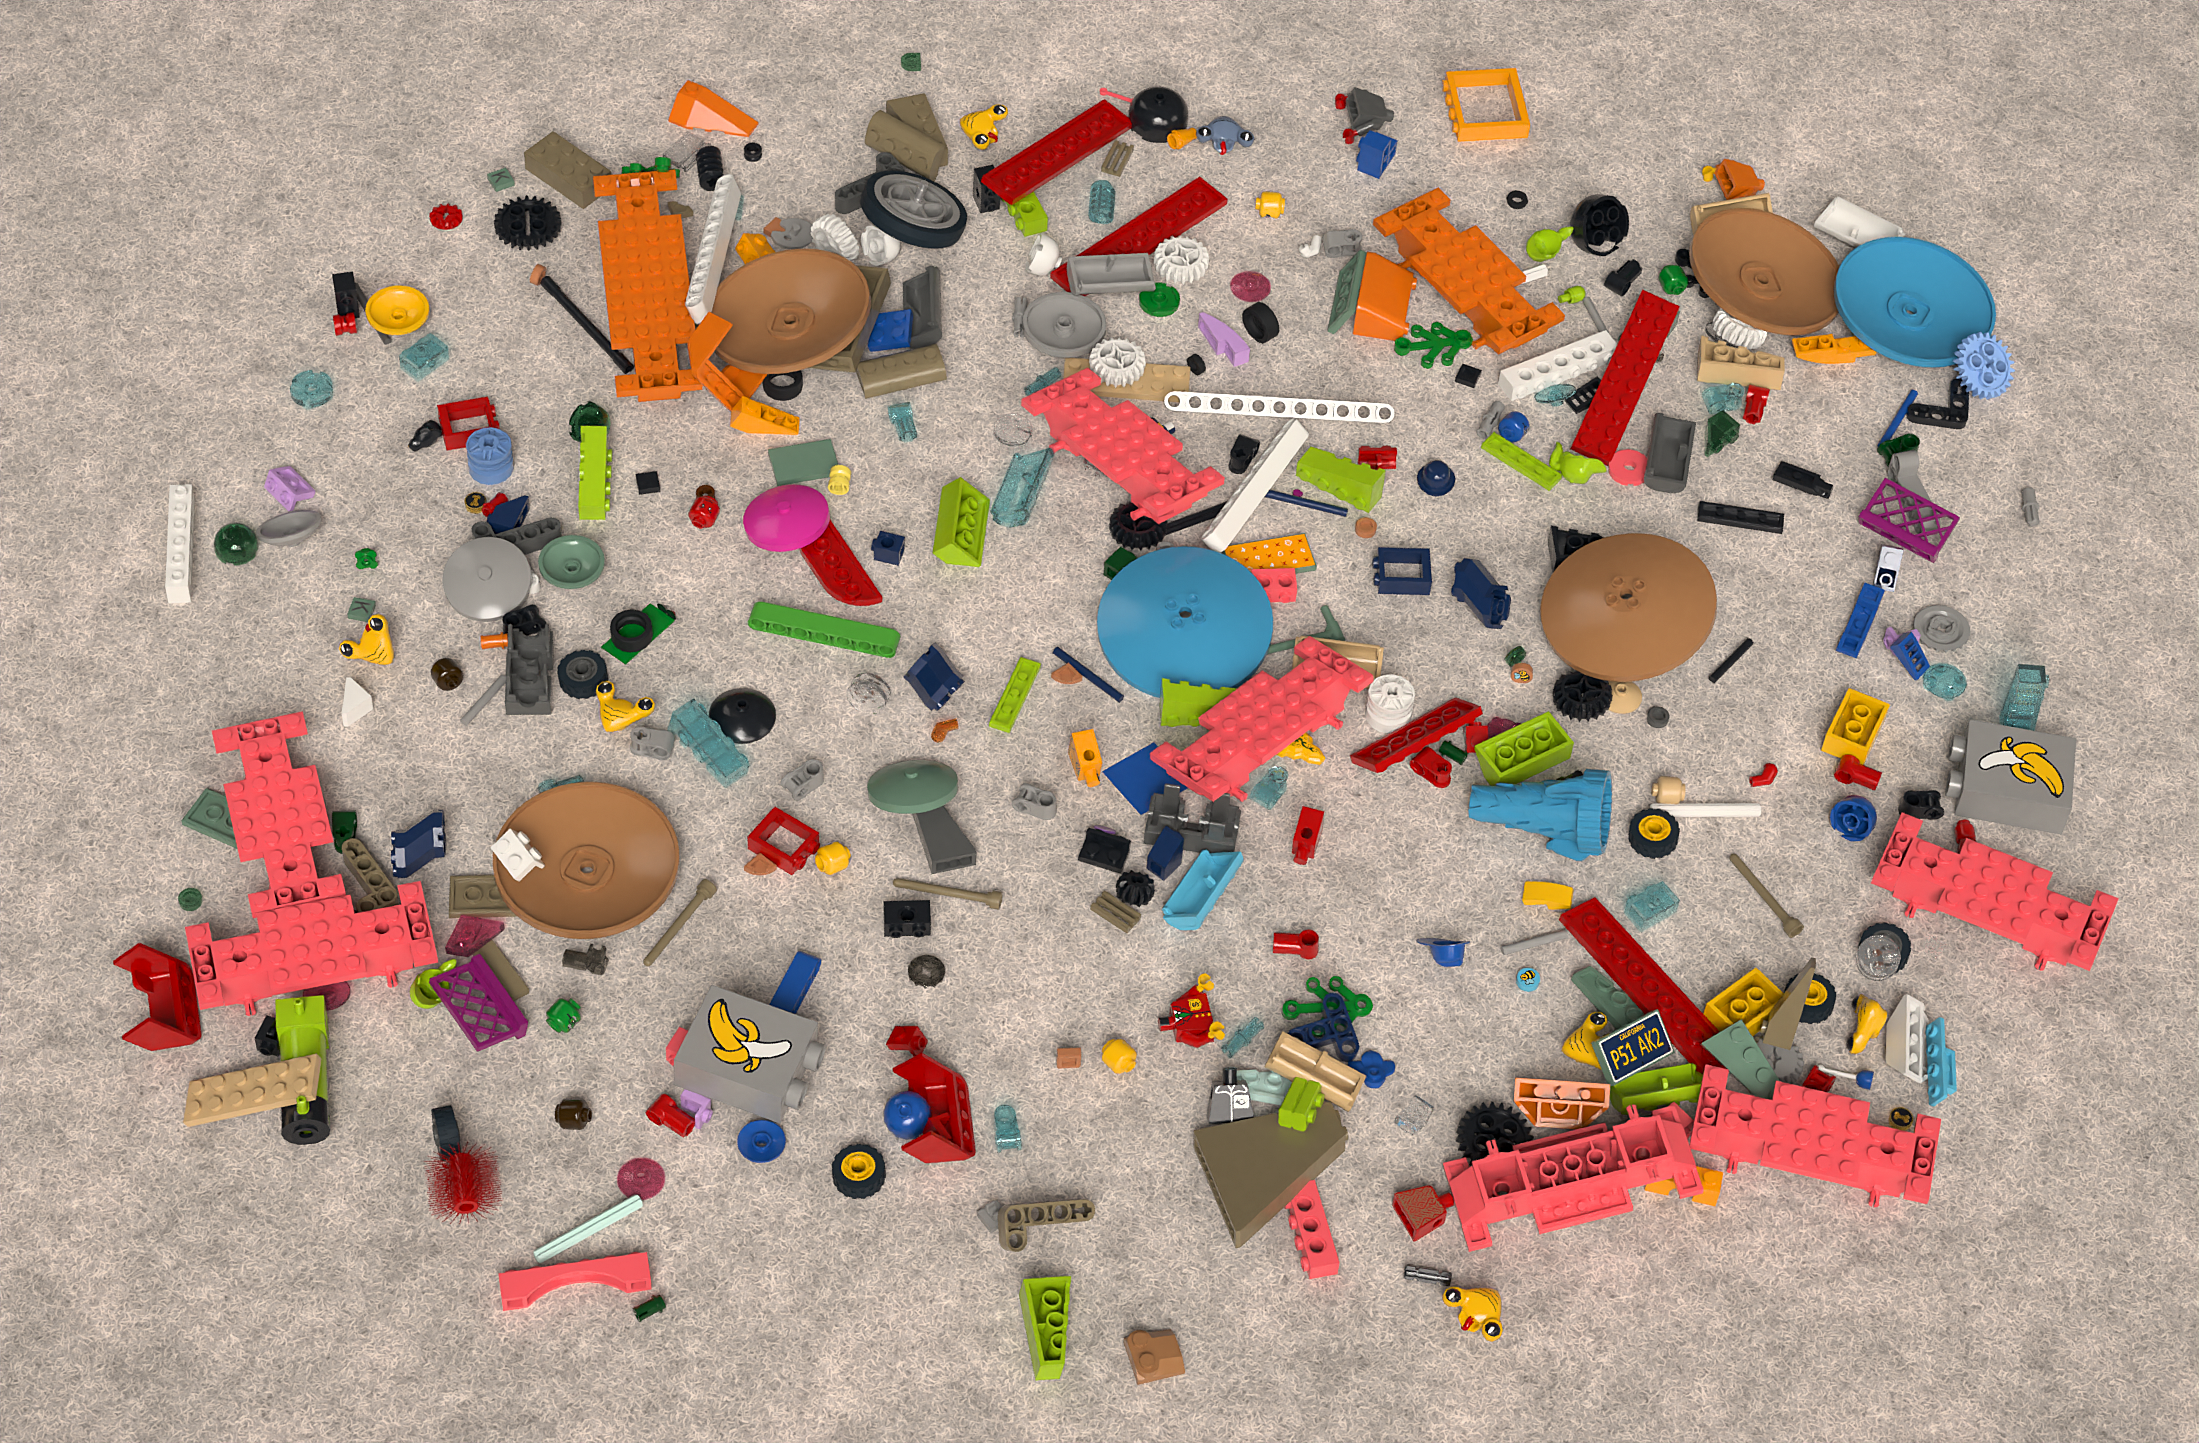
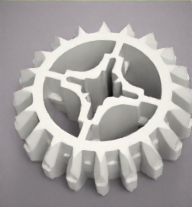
M826 214L815 220L811 227L812 232L810 233L813 237L812 242L816 245L815 248L838 254L853 263L859 255V246L857 245L858 241L854 238L855 234L847 227L846 222H842L841 218L836 217L834 214Z
M1180 235L1178 238L1171 236L1170 240L1164 239L1163 243H1159L1154 253V266L1156 272H1160L1161 277H1166L1167 282L1172 279L1175 284L1177 281H1181L1183 285L1185 281L1192 284L1193 279L1199 281L1200 276L1204 277L1209 266V254L1207 253V248L1203 247L1202 242L1197 243L1196 238L1190 240L1188 236L1186 238H1182Z
M1719 308L1714 316L1712 326L1714 331L1717 332L1716 334L1722 336V339L1735 346L1757 349L1766 339V331L1743 323L1722 308Z
M1110 337L1109 341L1103 339L1101 343L1096 344L1095 348H1092L1089 357L1090 370L1101 378V383L1106 382L1107 386L1113 384L1115 388L1117 385L1125 387L1126 383L1132 385L1134 381H1139L1146 367L1145 355L1141 350V346H1136L1135 341L1129 343L1128 338L1121 340L1119 337L1117 340H1114Z

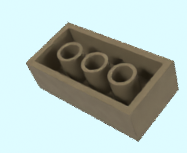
M554 131L524 152L526 170L582 209H585L599 198L595 197L593 176L611 175L609 169Z

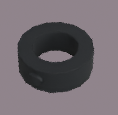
M1512 191L1506 197L1507 204L1513 209H1523L1528 204L1527 195L1522 191ZM1513 198H1520L1522 201L1516 202Z
M1193 354L1187 358V365L1195 375L1198 376L1206 371L1205 363L1199 355Z

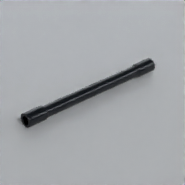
M550 276L542 278L541 286L563 306L610 356L617 367L624 374L631 372L634 365L617 349H611V342L566 296L558 284Z

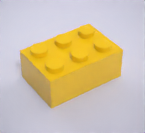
M1848 688L1826 733L1821 751L1840 759L1843 755H1853L1859 759L1860 764L1864 765L1885 722L1890 704Z
M1754 968L1706 1003L1703 1014L1720 1032L1742 1019L1753 1037L1760 1031L1762 1021L1768 1019L1770 1011L1784 993L1760 970Z

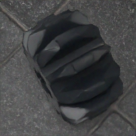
M1130 870L1129 873L1123 872L1116 883V897L1122 899V903H1129L1130 906L1136 905L1140 907L1141 905H1148L1155 892L1154 880L1150 879L1148 874H1141L1140 871L1138 873Z

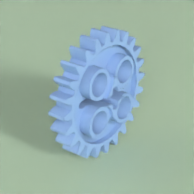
M1982 332L1974 333L1962 339V343L1957 345L1959 350L1954 352L1958 358L1953 360L1954 363L1958 364V367H1955L1954 370L1960 373L1956 378H1962L1963 380L1960 385H1967L1966 392L1972 391L1973 397L1979 395V399L1986 398L1987 400L2005 393L2006 388L2011 386L2009 381L2014 380L2010 373L2015 372L2013 368H2010V365L2014 364V361L2009 360L2012 353L2005 352L2008 346L2002 347V340L1996 341V335L1989 336L1988 332L1984 334Z

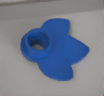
M1372 1050L1366 1051L1362 1055L1361 1061L1348 1062L1349 1067L1366 1075L1364 1083L1369 1088L1381 1087L1386 1077L1395 1072L1394 1061H1383L1382 1056Z

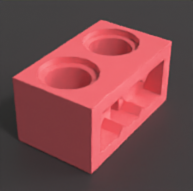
M1295 568L1251 569V573L1266 591L1270 602H1296L1297 582Z

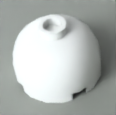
M875 225L867 226L865 228L866 232H863L861 235V246L864 255H868L871 259L869 262L879 266L893 261L899 253L900 241L884 233Z
M1040 233V236L1038 235L1030 250L1031 263L1026 261L1025 271L1033 275L1044 276L1051 273L1054 268L1057 269L1062 260V257H1059L1060 249L1057 242L1051 237Z

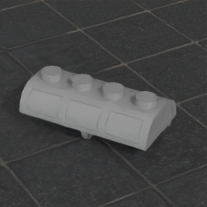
M1148 253L1068 257L1067 276L1073 295L1154 291L1156 289Z

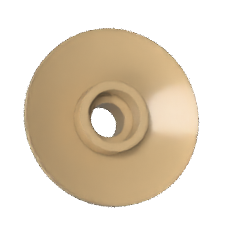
M1608 681L1613 695L1609 711L1626 714L1635 711L1640 706L1642 693L1632 681Z

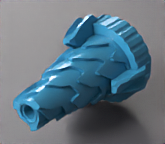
M1586 769L1583 776L1566 778V780L1521 782V784L1496 783L1495 786L1472 784L1468 809L1469 818L1480 822L1505 824V828L1522 829L1529 833L1554 838L1547 843L1546 849L1575 861H1583L1589 855L1599 856L1605 853L1611 824L1612 776L1609 770Z

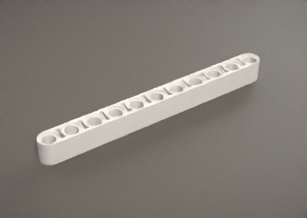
M731 174L720 177L716 182L685 302L691 318L697 324L702 322L708 312H712L741 197V191L734 176Z
M1176 391L1168 393L1164 399L1166 409L1174 412L1380 424L1388 423L1394 418L1395 414L1392 406L1382 403ZM1170 396H1177L1180 403L1177 407H1171L1168 404ZM1192 397L1199 398L1201 402L1200 407L1196 409L1190 407L1189 399ZM1218 398L1222 403L1221 408L1218 410L1212 409L1210 406L1211 399ZM1238 399L1242 402L1243 407L1240 411L1232 409L1231 402ZM1254 401H1261L1264 408L1261 412L1253 410L1252 404ZM1274 403H1283L1285 406L1284 412L1276 413L1273 409ZM1297 403H1302L1306 407L1304 414L1299 415L1295 412L1294 407ZM1318 404L1326 407L1327 412L1324 416H1319L1316 413L1315 409ZM1342 405L1347 408L1348 413L1345 417H1340L1337 414L1338 406ZM1360 407L1368 409L1369 415L1367 418L1359 417L1358 409ZM1381 408L1389 410L1390 416L1388 419L1380 418L1379 410Z

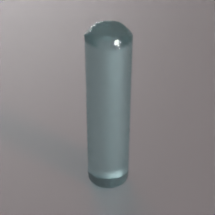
M743 195L740 197L735 217L737 221L742 219Z

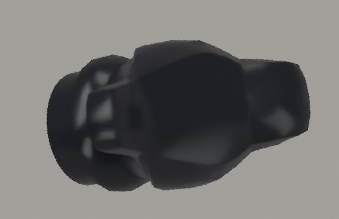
M433 420L425 422L415 431L408 447L416 452L421 448L433 445L437 438L442 436L440 425Z

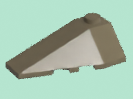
M1811 957L1770 1011L1768 1019L1762 1021L1760 1033L1763 1034V1043L1787 1050L1791 1049L1816 969V958Z

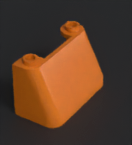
M1367 251L1356 309L1354 335L1395 341L1403 337V334H1408L1409 323L1406 322V315L1411 290L1416 289L1417 278L1413 277V272L1375 252Z

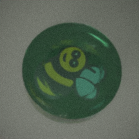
M1517 646L1506 655L1504 660L1509 666L1520 663L1526 657L1527 652L1522 646Z
M195 888L184 889L178 896L179 905L185 911L197 910L203 902L200 891Z

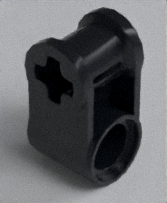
M1242 434L1238 435L1230 451L1231 460L1229 461L1228 468L1232 473L1242 474L1247 470L1259 450L1260 441Z
M533 604L508 612L502 619L504 634L508 633L509 624H512L513 629H519V632H523L526 636L541 632V628H545V624H547L545 619L539 615V608Z
M1936 790L1907 791L1901 800L1898 812L1900 815L1903 812L1918 819H1939L1944 815V809L1940 805L1941 795Z

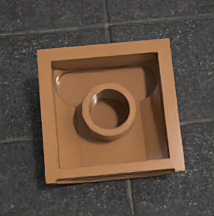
M1171 1329L1149 1333L1143 1330H1136L1124 1338L1123 1343L1137 1385L1185 1374L1183 1357L1176 1336Z

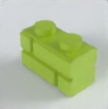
M1300 1077L1294 1078L1279 1108L1278 1123L1280 1126L1293 1127L1295 1130L1304 1132L1309 1123H1314L1317 1114L1316 1108H1321L1324 1102V1094L1321 1093L1322 1085L1319 1082L1307 1081Z

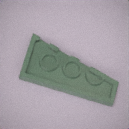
M1742 1019L1700 1044L1721 1065L1728 1069L1732 1076L1747 1088L1753 1096L1772 1100L1775 1082L1780 1080Z

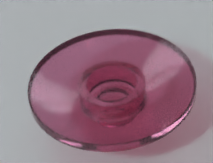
M1243 271L1232 278L1230 289L1233 295L1242 301L1258 302L1270 294L1271 283L1266 276L1259 272Z
M347 981L303 990V997L324 995L326 1011L336 1009L345 1004L351 994Z
M635 1158L627 1161L619 1169L617 1185L622 1194L628 1198L637 1194L641 1200L651 1199L663 1189L665 1185V1172L662 1166L652 1159ZM639 1173H644V1174H645L644 1176H641V1177L637 1176V1174H639Z

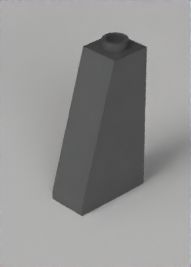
M944 806L912 814L931 874L976 865V849Z

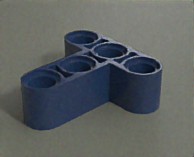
M1329 993L1324 997L1321 1005L1322 1020L1293 1028L1287 1034L1299 1038L1302 1042L1315 1049L1333 1044L1336 1055L1341 1061H1353L1357 1057L1360 1047L1343 998L1338 993ZM1334 1002L1337 1004L1338 1009L1330 1010L1326 1003ZM1337 1023L1343 1024L1346 1030L1339 1032L1334 1028V1025ZM1315 1030L1321 1031L1324 1037L1317 1039L1312 1035V1032ZM1350 1045L1354 1052L1345 1053L1342 1050V1046Z

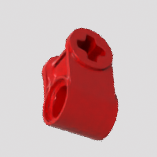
M1425 747L1410 760L1411 769L1434 786L1446 788L1451 783V763L1437 754L1432 748Z
M1815 1065L1803 1082L1802 1087L1828 1093L1836 1080V1076L1827 1075Z

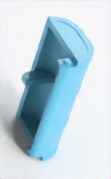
M1207 849L1202 850L1162 908L1165 914L1163 919L1169 925L1179 930H1196L1200 928L1204 919L1213 909L1216 901L1224 893L1225 888L1244 862L1241 852L1209 853Z

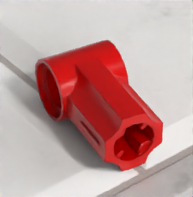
M1749 384L1743 419L1747 423L1755 425L1761 422L1763 409L1766 407L1769 396V388Z
M1849 754L1841 757L1834 773V777L1838 782L1844 784L1854 782L1874 791L1882 776V772L1860 764L1859 759Z
M1304 930L1300 934L1274 933L1273 953L1297 954L1307 960L1313 959L1318 955L1319 936L1315 931Z
M661 1094L645 1112L650 1121L658 1126L665 1125L683 1138L688 1136L695 1126V1119L679 1109L675 1101L666 1094Z

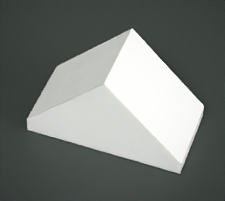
M346 677L342 719L343 726L348 727L373 710L371 695L352 678Z

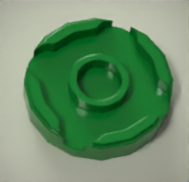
M1155 283L1156 289L1154 291L1140 292L1139 306L1151 316L1166 317L1172 315L1178 310L1180 305L1178 291L1172 286H1166V283Z

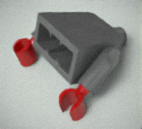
M1354 87L1351 93L1347 94L1348 96L1339 93L1335 97L1336 109L1341 110L1347 106L1351 127L1356 128L1355 130L1348 128L1343 131L1345 144H1352L1354 136L1364 135L1369 130H1379L1385 121L1391 122L1394 118V111L1386 109L1384 99L1367 90Z

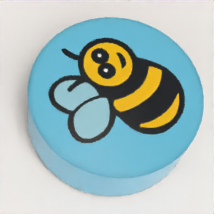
M1523 968L1518 972L1516 984L1521 990L1531 992L1538 988L1540 975L1536 970Z

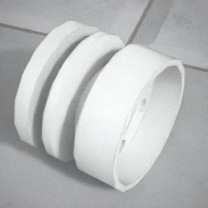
M1389 674L1376 678L1370 684L1365 716L1372 728L1389 734L1410 722L1415 699V691L1411 683L1402 676Z

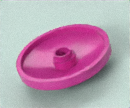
M783 485L763 492L748 505L743 516V525L748 539L757 547L773 552L792 551L811 544L824 533L830 521V511L825 497L817 490L804 485Z

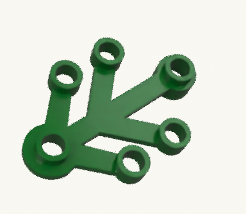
M656 157L654 166L645 168L639 163H630L629 167H622V174L651 171L669 172V170H675L676 178H680V170L669 169L671 168V159L666 157Z
M1440 322L1432 323L1431 332L1423 329L1421 325H1413L1411 327V336L1414 338L1422 337L1428 341L1411 343L1409 339L1400 337L1395 340L1394 351L1400 356H1405L1410 351L1431 349L1421 359V366L1430 369L1433 367L1434 359L1443 348L1452 346L1448 353L1442 354L1441 363L1444 366H1451L1454 357L1461 349L1471 347L1473 338L1467 330L1454 332L1444 327ZM1441 334H1442V335H1444V336H1446V337H1448V338H1444V339H1443V338L1439 337L1438 335H1441Z
M1333 976L1328 983L1330 990L1340 993L1347 1000L1344 1003L1347 1011H1349L1348 1014L1352 1023L1357 1017H1365L1371 1013L1373 1003L1367 995H1355L1343 985V980L1339 976ZM1315 977L1307 980L1305 984L1306 990L1314 993L1323 1001L1324 997L1329 993L1320 986V981ZM1338 981L1340 986L1334 987L1332 982ZM1314 982L1316 983L1317 987L1311 988L1309 986V983ZM1288 1000L1283 1004L1281 1013L1285 1019L1295 1020L1300 1014L1321 1013L1322 1003L1299 1004L1295 1000ZM1363 1002L1365 1004V1007L1360 1008L1358 1007L1357 1003ZM1326 1003V1006L1330 1010L1338 1009L1336 1003ZM1288 1006H1294L1296 1011L1290 1012ZM1337 1023V1024L1334 1025V1028H1335L1336 1030H1337L1336 1027L1339 1026V1025L1343 1026L1344 1029L1346 1030V1027H1345L1343 1024ZM1313 1031L1312 1035L1314 1037H1321L1323 1033H1316Z

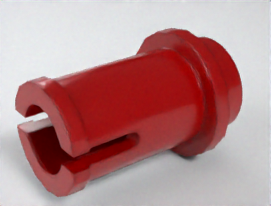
M498 492L493 499L484 503L482 508L483 515L488 517L490 513H493L497 505L508 502L506 495Z

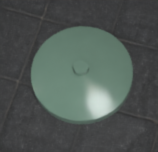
M907 760L890 764L875 772L867 783L868 798L874 806L887 812L899 814L921 813L939 808L950 802L956 796L959 788L956 772L943 763L931 760Z

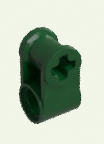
M1905 434L1898 438L1884 441L1878 446L1877 452L1879 455H1883L1886 465L1889 467L1893 454L1915 450L1918 453L1920 439L1914 434Z
M356 810L332 811L334 847L338 853L343 854L342 844L346 840L355 839Z

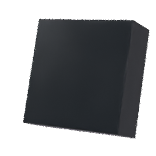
M1462 363L1455 377V382L1475 388L1482 370Z
M657 471L635 474L639 495L660 492Z

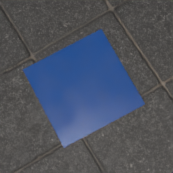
M1155 742L1102 771L1140 815L1149 811L1151 796L1154 793L1164 794L1165 783L1179 785L1180 793L1188 789V787L1168 775L1164 768L1150 760V753L1158 748Z

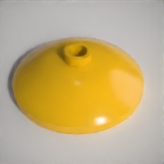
M390 286L377 291L370 297L365 308L366 318L369 324L379 332L389 335H404L419 329L426 322L429 316V303L420 291L412 287Z

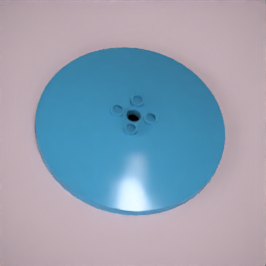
M1885 237L1866 242L1846 256L1835 277L1834 299L1836 307L1848 328L1857 338L1874 351L1904 364L1919 367L1955 365L1956 363L1953 360L1958 357L1954 352L1959 350L1957 345L1962 343V339L1982 332V334L1988 332L1989 336H1991L1995 326L1996 308L1990 289L1979 273L1955 253L1924 240L1908 237ZM1909 310L1914 314H1909L1906 311Z
M1170 547L1153 551L1137 558L1125 566L1112 579L1103 593L1099 604L1097 631L1102 652L1116 674L1141 692L1160 698L1162 678L1170 679V683L1179 684L1180 681H1187L1190 686L1200 687L1201 684H1208L1213 689L1218 690L1221 687L1237 688L1241 686L1258 670L1269 651L1273 635V614L1269 598L1261 583L1246 567L1236 560L1205 548ZM1187 611L1191 613V616L1183 618L1179 614Z

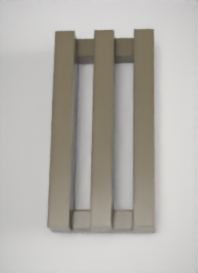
M1115 140L1101 167V172L1120 177L1134 151V145L1130 144L1128 147L1126 146L1127 143L1123 142L1121 145L1119 141ZM1119 149L1110 168H1108L1116 150ZM1126 151V154L1119 168L1117 169V171H1115L1114 169L1119 159L1121 158L1123 152Z
M1105 890L1102 896L1098 897L1096 902H1093L1090 907L1091 911L1125 933H1128L1141 919L1140 913L1122 903V901ZM1100 905L1111 911L1112 914L1100 907ZM1117 917H1120L1121 919L1125 920V921L1128 922L1129 924L1124 923L1123 921H1121V920L1118 919Z

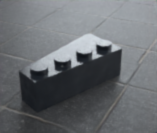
M1551 525L1548 548L1552 573L1575 551L1604 537L1600 536L1599 533L1591 532V535L1581 534L1575 529H1569V531L1558 530V526Z

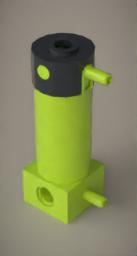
M324 995L275 999L280 1062L317 1054L321 1058L316 1100L307 1102L306 1097L300 1095L296 1098L297 1104L281 1107V1135L289 1143L297 1145L316 1144L325 1140L330 1135L326 1049H329V1027Z

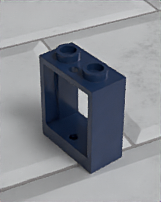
M1378 547L1377 556H1373L1372 568L1377 571L1373 576V584L1377 586L1378 594L1430 595L1432 585L1430 548ZM1384 563L1419 564L1420 578L1385 577Z

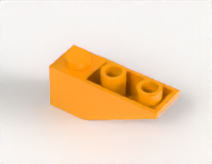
M742 396L731 410L730 427L746 433L798 435L800 418Z

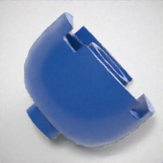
M1859 795L1847 796L1838 801L1831 810V825L1834 830L1837 829L1844 833V835H1840L1841 837L1849 841H1861L1869 836L1876 826V809L1865 797Z
M901 1091L891 1096L886 1102L883 1111L884 1123L888 1130L894 1136L905 1140L915 1139L923 1134L928 1118L932 1116L931 1108L926 1099L919 1093L912 1091Z

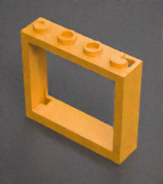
M1516 68L1446 72L1445 80H1442V91L1446 92L1445 104L1449 106V120H1453L1452 133H1456L1458 142L1528 138L1530 121ZM1507 85L1516 121L1464 122L1456 87Z

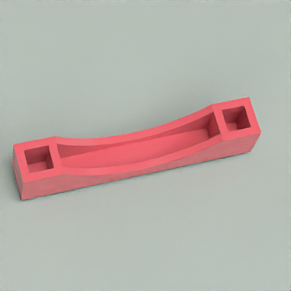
M632 1252L623 1256L611 1255L602 1259H583L575 1263H557L554 1266H534L526 1270H508L505 1273H498L503 1311L528 1308L547 1292L574 1283H600L618 1288L626 1293L652 1290L647 1252Z

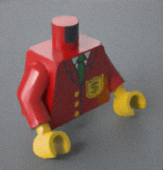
M1201 974L1198 978L1199 985L1195 984L1170 1004L1169 1016L1158 1018L1159 1031L1173 1030L1176 1042H1183L1195 1048L1214 1042V1037L1218 1040L1224 1039L1225 1033L1222 1031L1224 1026L1219 1021L1213 1022L1207 994L1203 993V990L1210 991L1214 988V983L1208 981L1211 978L1208 974Z

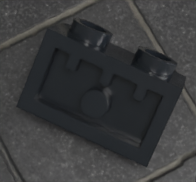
M1088 828L1078 861L1121 874L1130 854L1131 841L1122 836L1105 833L1100 829Z

